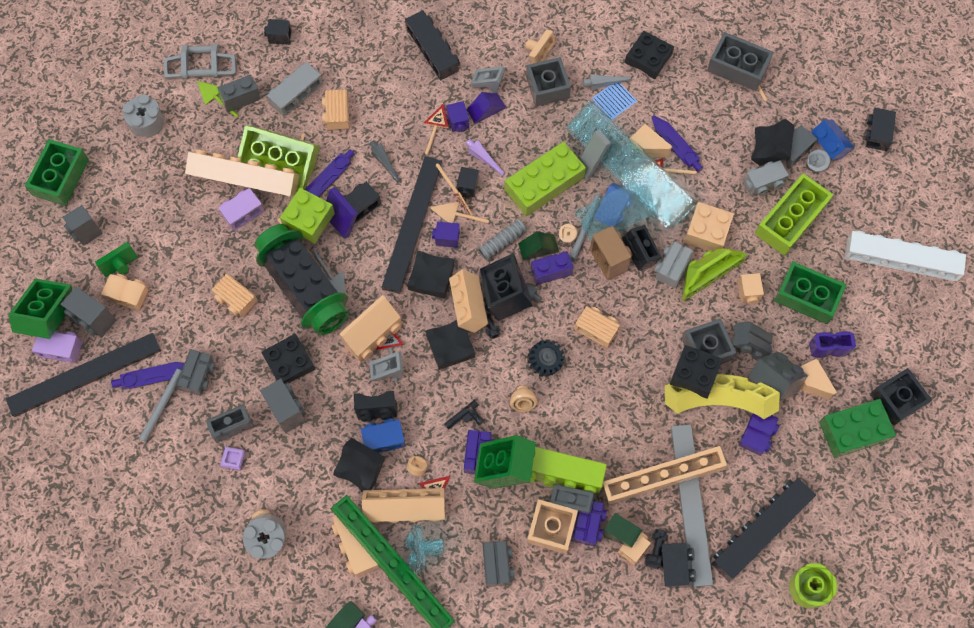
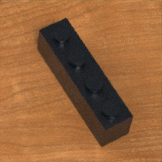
M424 10L406 18V30L439 80L441 81L459 72L458 64L460 62L457 55L452 54L449 43L447 41L444 42L440 30L434 27L430 15L427 16Z

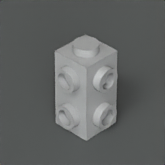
M781 160L777 162L771 161L761 168L750 169L743 183L751 196L756 194L763 195L772 188L779 189L783 187L789 175Z

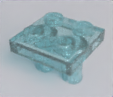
M421 524L413 525L405 537L406 548H410L408 566L410 569L412 568L415 574L421 573L426 567V556L441 555V552L444 551L443 539L424 541Z

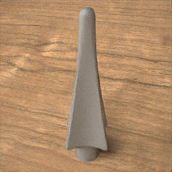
M590 74V79H583V86H590L592 91L604 86L630 81L631 77Z

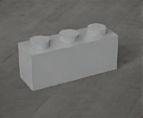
M305 62L302 66L297 67L295 72L289 77L284 78L280 85L270 90L267 95L269 104L285 117L323 84L321 74Z

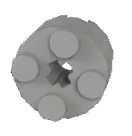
M142 94L131 99L123 106L124 119L131 132L136 136L150 138L162 130L165 118L158 103L153 98Z
M262 513L252 518L243 533V543L248 553L257 559L271 558L276 555L285 543L287 537L286 525L280 517L278 518L270 513ZM262 532H264L265 535L269 534L268 539H265L261 536Z

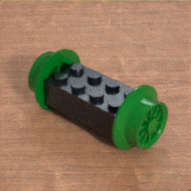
M285 224L274 225L261 233L255 241V248L259 252L256 257L257 264L268 270L302 318L301 326L304 329L313 328L318 336L332 333L341 327L350 316V312L345 307L348 296L343 292L338 293L302 244L303 235L300 231L289 230Z

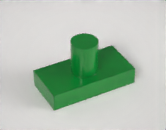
M127 241L95 261V264L105 277L116 271L123 275L129 271L127 264L137 259L138 256Z

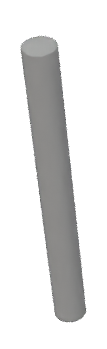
M595 194L571 251V260L576 261L600 202L601 195Z
M176 369L141 433L140 440L146 442L177 386L181 370Z

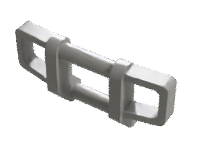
M218 43L209 46L182 45L181 55L164 59V76L166 79H189V77L200 76L216 78L220 76H235L237 74L235 56L219 53ZM193 53H211V69L189 70V55ZM218 58L231 59L232 70L219 71ZM181 60V73L169 74V63Z

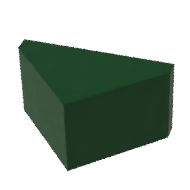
M536 231L518 243L523 261L559 252L554 234Z
M614 513L604 529L603 536L632 548L643 530L617 513Z

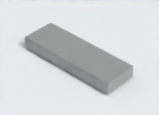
M600 129L594 132L579 159L586 167V179L592 177L611 144Z

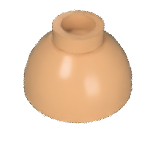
M527 386L517 387V390L514 391L510 398L511 408L519 412L530 411L537 405L535 394Z

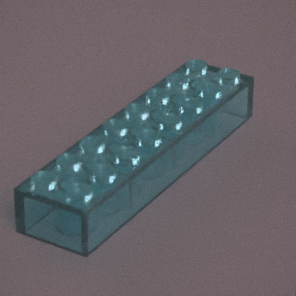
M589 101L565 127L585 148L594 132L600 129L611 142L600 163L628 190L632 191L633 195L666 228L673 229L698 203L596 103Z

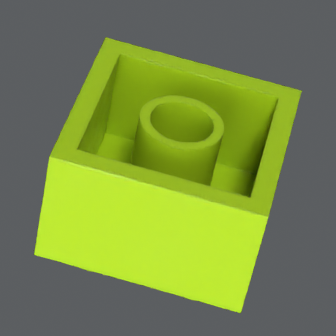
M299 188L280 216V220L289 230L300 231L303 238L315 244L335 213L332 204Z

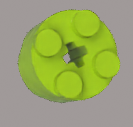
M810 563L792 574L789 581V591L795 603L804 608L815 609L829 603L836 595L837 581L827 567L818 563ZM811 582L813 586H816V589L813 590V588L810 587Z

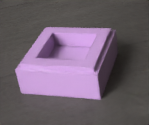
M225 447L220 466L241 471L246 451Z

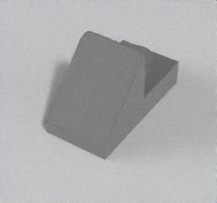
M501 66L476 69L470 84L474 88L488 87L493 93H497L505 68Z
M399 351L369 362L371 381L377 382L388 377L402 378V355Z

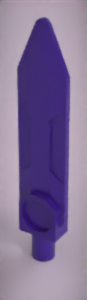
M652 116L654 128L658 135L672 146V150L688 168L693 166L697 172H700L703 166L699 163L700 157L667 121L657 116Z
M351 149L344 155L340 153L305 190L320 197L351 164L350 159L355 153Z
M172 362L120 374V379L111 380L112 388L122 386L125 390L171 380L176 369L182 371L185 363Z

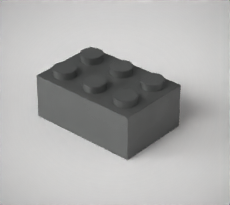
M724 32L710 59L707 71L757 91L774 52Z

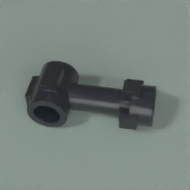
M485 303L488 321L486 325L488 329L485 333L490 339H495L501 335V329L499 326L494 325L490 316L493 314Z
M655 529L654 534L652 533V539L655 540L653 553L647 554L645 558L646 566H649L651 569L663 568L662 544L668 540L666 531Z

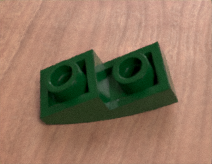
M349 601L326 628H355L366 614L352 601Z

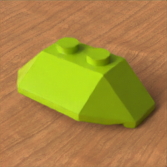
M717 248L713 252L712 250L706 252L699 261H692L687 266L682 300L686 301L742 264L747 257L746 253Z

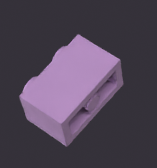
M250 188L239 192L236 197L225 201L218 208L233 231H236L265 212L261 202Z
M56 330L50 339L36 337L32 352L41 358L76 363L82 341L75 333L65 332L63 334Z

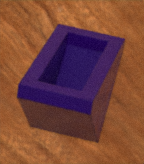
M481 92L466 111L476 124L506 109V106L497 93Z

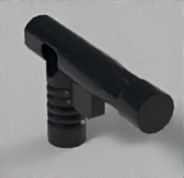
M473 400L445 422L444 426L449 430L462 419L466 423L473 419L478 425H481L485 420L475 410L479 404ZM472 407V411H468L466 409Z

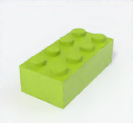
M563 141L506 179L504 190L527 217L585 178L586 167Z
M803 173L759 224L755 235L785 256L828 205L833 194Z
M535 447L530 483L539 481L543 482L544 486L554 488V485L593 492L598 496L602 488L607 464Z

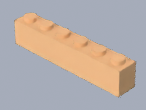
M196 149L195 152H188L185 174L287 196H295L297 192L300 174L294 173V169L283 167L282 171L276 169L277 166L265 164V167L259 166L257 161L248 160V163L241 162L242 158L231 156L230 159H226L223 154L213 153V156L207 155V151Z
M718 446L604 481L603 488L608 504L611 505L725 470L727 464L721 447Z

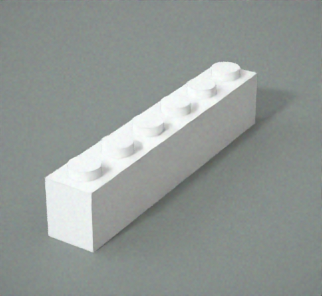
M852 231L847 238L845 259L958 282L964 276L966 254L959 253L956 250H942L936 246H923L916 242L908 243L901 239L884 238L882 235L865 234L863 231Z

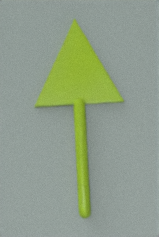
M197 81L205 106L212 99H216L223 106L220 98L217 96L219 94L217 87L219 86ZM235 111L230 112L236 118L239 117V115Z

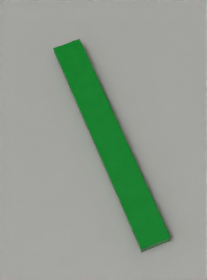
M348 495L344 496L330 508L432 628H449L455 622L453 617Z

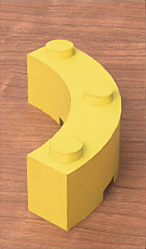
M717 374L708 399L684 388L675 387L670 384L665 385V404L677 414L691 408L707 405L741 408L758 415L762 419H766L779 411L780 392L761 382L758 384L748 382V378Z

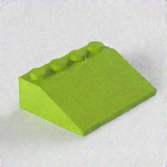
M245 125L238 158H242L241 162L248 163V160L257 161L259 166L264 167L265 164L277 166L276 169L282 171L283 167L294 169V173L300 174L297 191L299 188L305 190L315 167L320 146L255 126Z

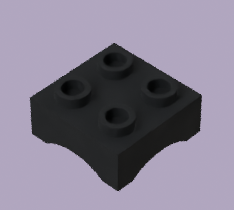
M643 31L626 55L625 64L638 68L649 77L656 79L665 63L673 54L674 46Z
M783 119L771 126L756 127V144L751 160L761 166L771 161L776 162L791 158L794 125L787 119Z
M417 251L413 270L407 284L408 290L445 299L450 283L449 278L452 276L455 265L454 259L437 257Z
M457 320L438 328L426 330V336L439 370L475 358V351L468 333L465 329L458 327Z
M296 333L261 352L276 380L282 379L284 384L287 382L291 383L295 379L316 370Z
M685 345L671 378L670 385L690 390L708 399L723 359Z
M386 391L378 396H366L361 393L354 394V410L358 420L371 422L373 418L388 420L397 417V401L395 400L394 391Z
M350 438L343 445L341 457L333 475L352 482L361 492L372 490L386 457Z

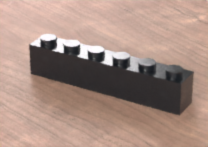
M799 478L794 482L790 479L782 487L785 491L781 495L776 493L768 501L771 505L767 509L762 507L755 514L757 519L753 523L748 521L741 528L743 533L739 537L735 534L727 542L729 546L724 551L720 549L713 556L715 560L711 565L728 582L733 580L816 496Z

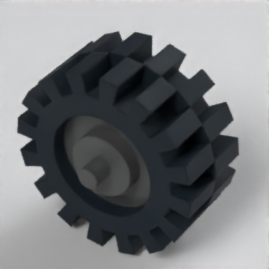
M546 339L545 341L537 342L529 350L527 363L531 364L529 366L530 369L533 368L535 370L533 373H540L539 376L541 377L544 375L549 377L561 369L565 356H562L564 351H560L559 348L561 346L559 344L556 346L555 341L550 342V339Z

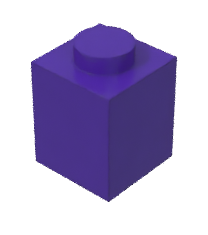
M464 101L446 105L447 117L452 132H462L469 128V117Z
M437 221L436 228L432 230V239H435L436 246L458 248L460 224Z

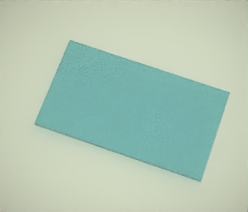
M635 180L575 211L590 241L592 240V235L613 226L615 231H621L653 215Z

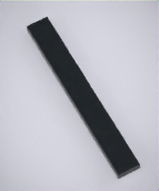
M424 157L381 286L382 290L398 294L401 292L440 173L436 164L442 166V160Z
M154 333L6 398L11 415L13 417L19 416L161 352Z

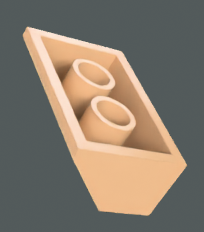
M382 295L339 335L344 347L361 362L368 359L377 346L381 347L384 345L391 333L395 334L400 330L402 325L401 317Z

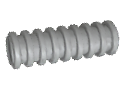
M515 219L514 222L510 223V226L507 225L505 229H502L501 233L498 232L497 236L494 235L492 240L488 239V243L485 242L483 246H479V253L485 260H490V257H494L495 253L498 254L499 250L504 249V246L507 247L508 243L511 244L513 240L518 239L517 236L520 237L522 233H526V226L521 220Z

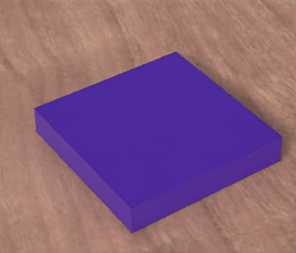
M334 187L329 190L326 199L327 202L333 205L335 213L330 223L345 239L350 236L358 213L337 188Z

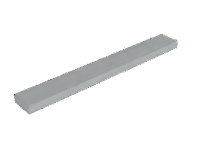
M691 425L671 426L675 460L695 454ZM699 478L679 483L678 489L685 542L691 545L695 554V560L692 561V569L696 571V582H693L694 587L712 586L713 580Z

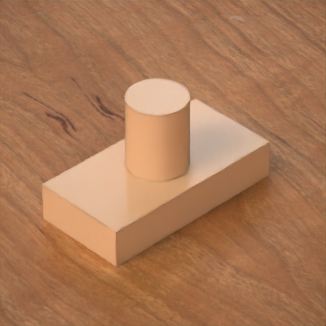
M547 29L538 42L532 39L527 40L526 49L531 51L529 54L531 64L544 61L556 43L553 31Z

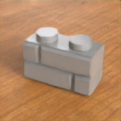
M673 242L671 247L667 246L662 255L665 257L663 262L659 261L654 270L657 272L655 278L676 288L694 251L683 247V245L677 242Z

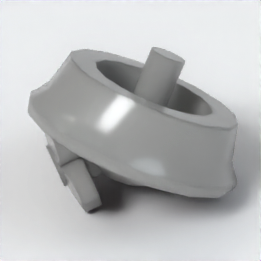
M814 150L808 155L807 164L813 171H824L830 164V156L825 150Z

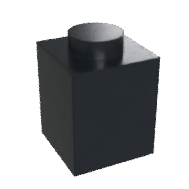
M268 19V25L264 27V36L267 37L270 44L290 45L292 33L290 21Z
M461 167L456 189L462 197H475L479 181V170Z

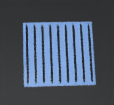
M621 83L609 85L592 98L611 119H614L637 102Z

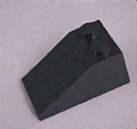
M514 253L480 268L488 308L498 321L532 306L527 285Z

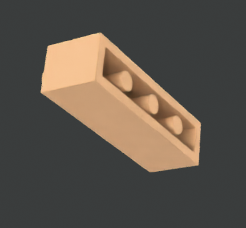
M444 488L364 490L362 495V513L371 523L383 521L391 523L399 521L418 522L420 520L436 522L445 520Z

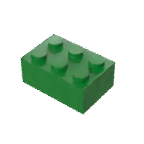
M48 139L25 187L34 197L66 206L89 158L83 149Z
M792 261L785 273L774 302L828 324L835 315L847 284Z
M35 278L8 314L12 332L50 339L66 316L64 313L65 309L61 303L72 292V285Z
M881 399L826 415L819 421L834 458L889 442L896 436Z
M514 435L480 443L474 483L492 489L530 483L536 442Z

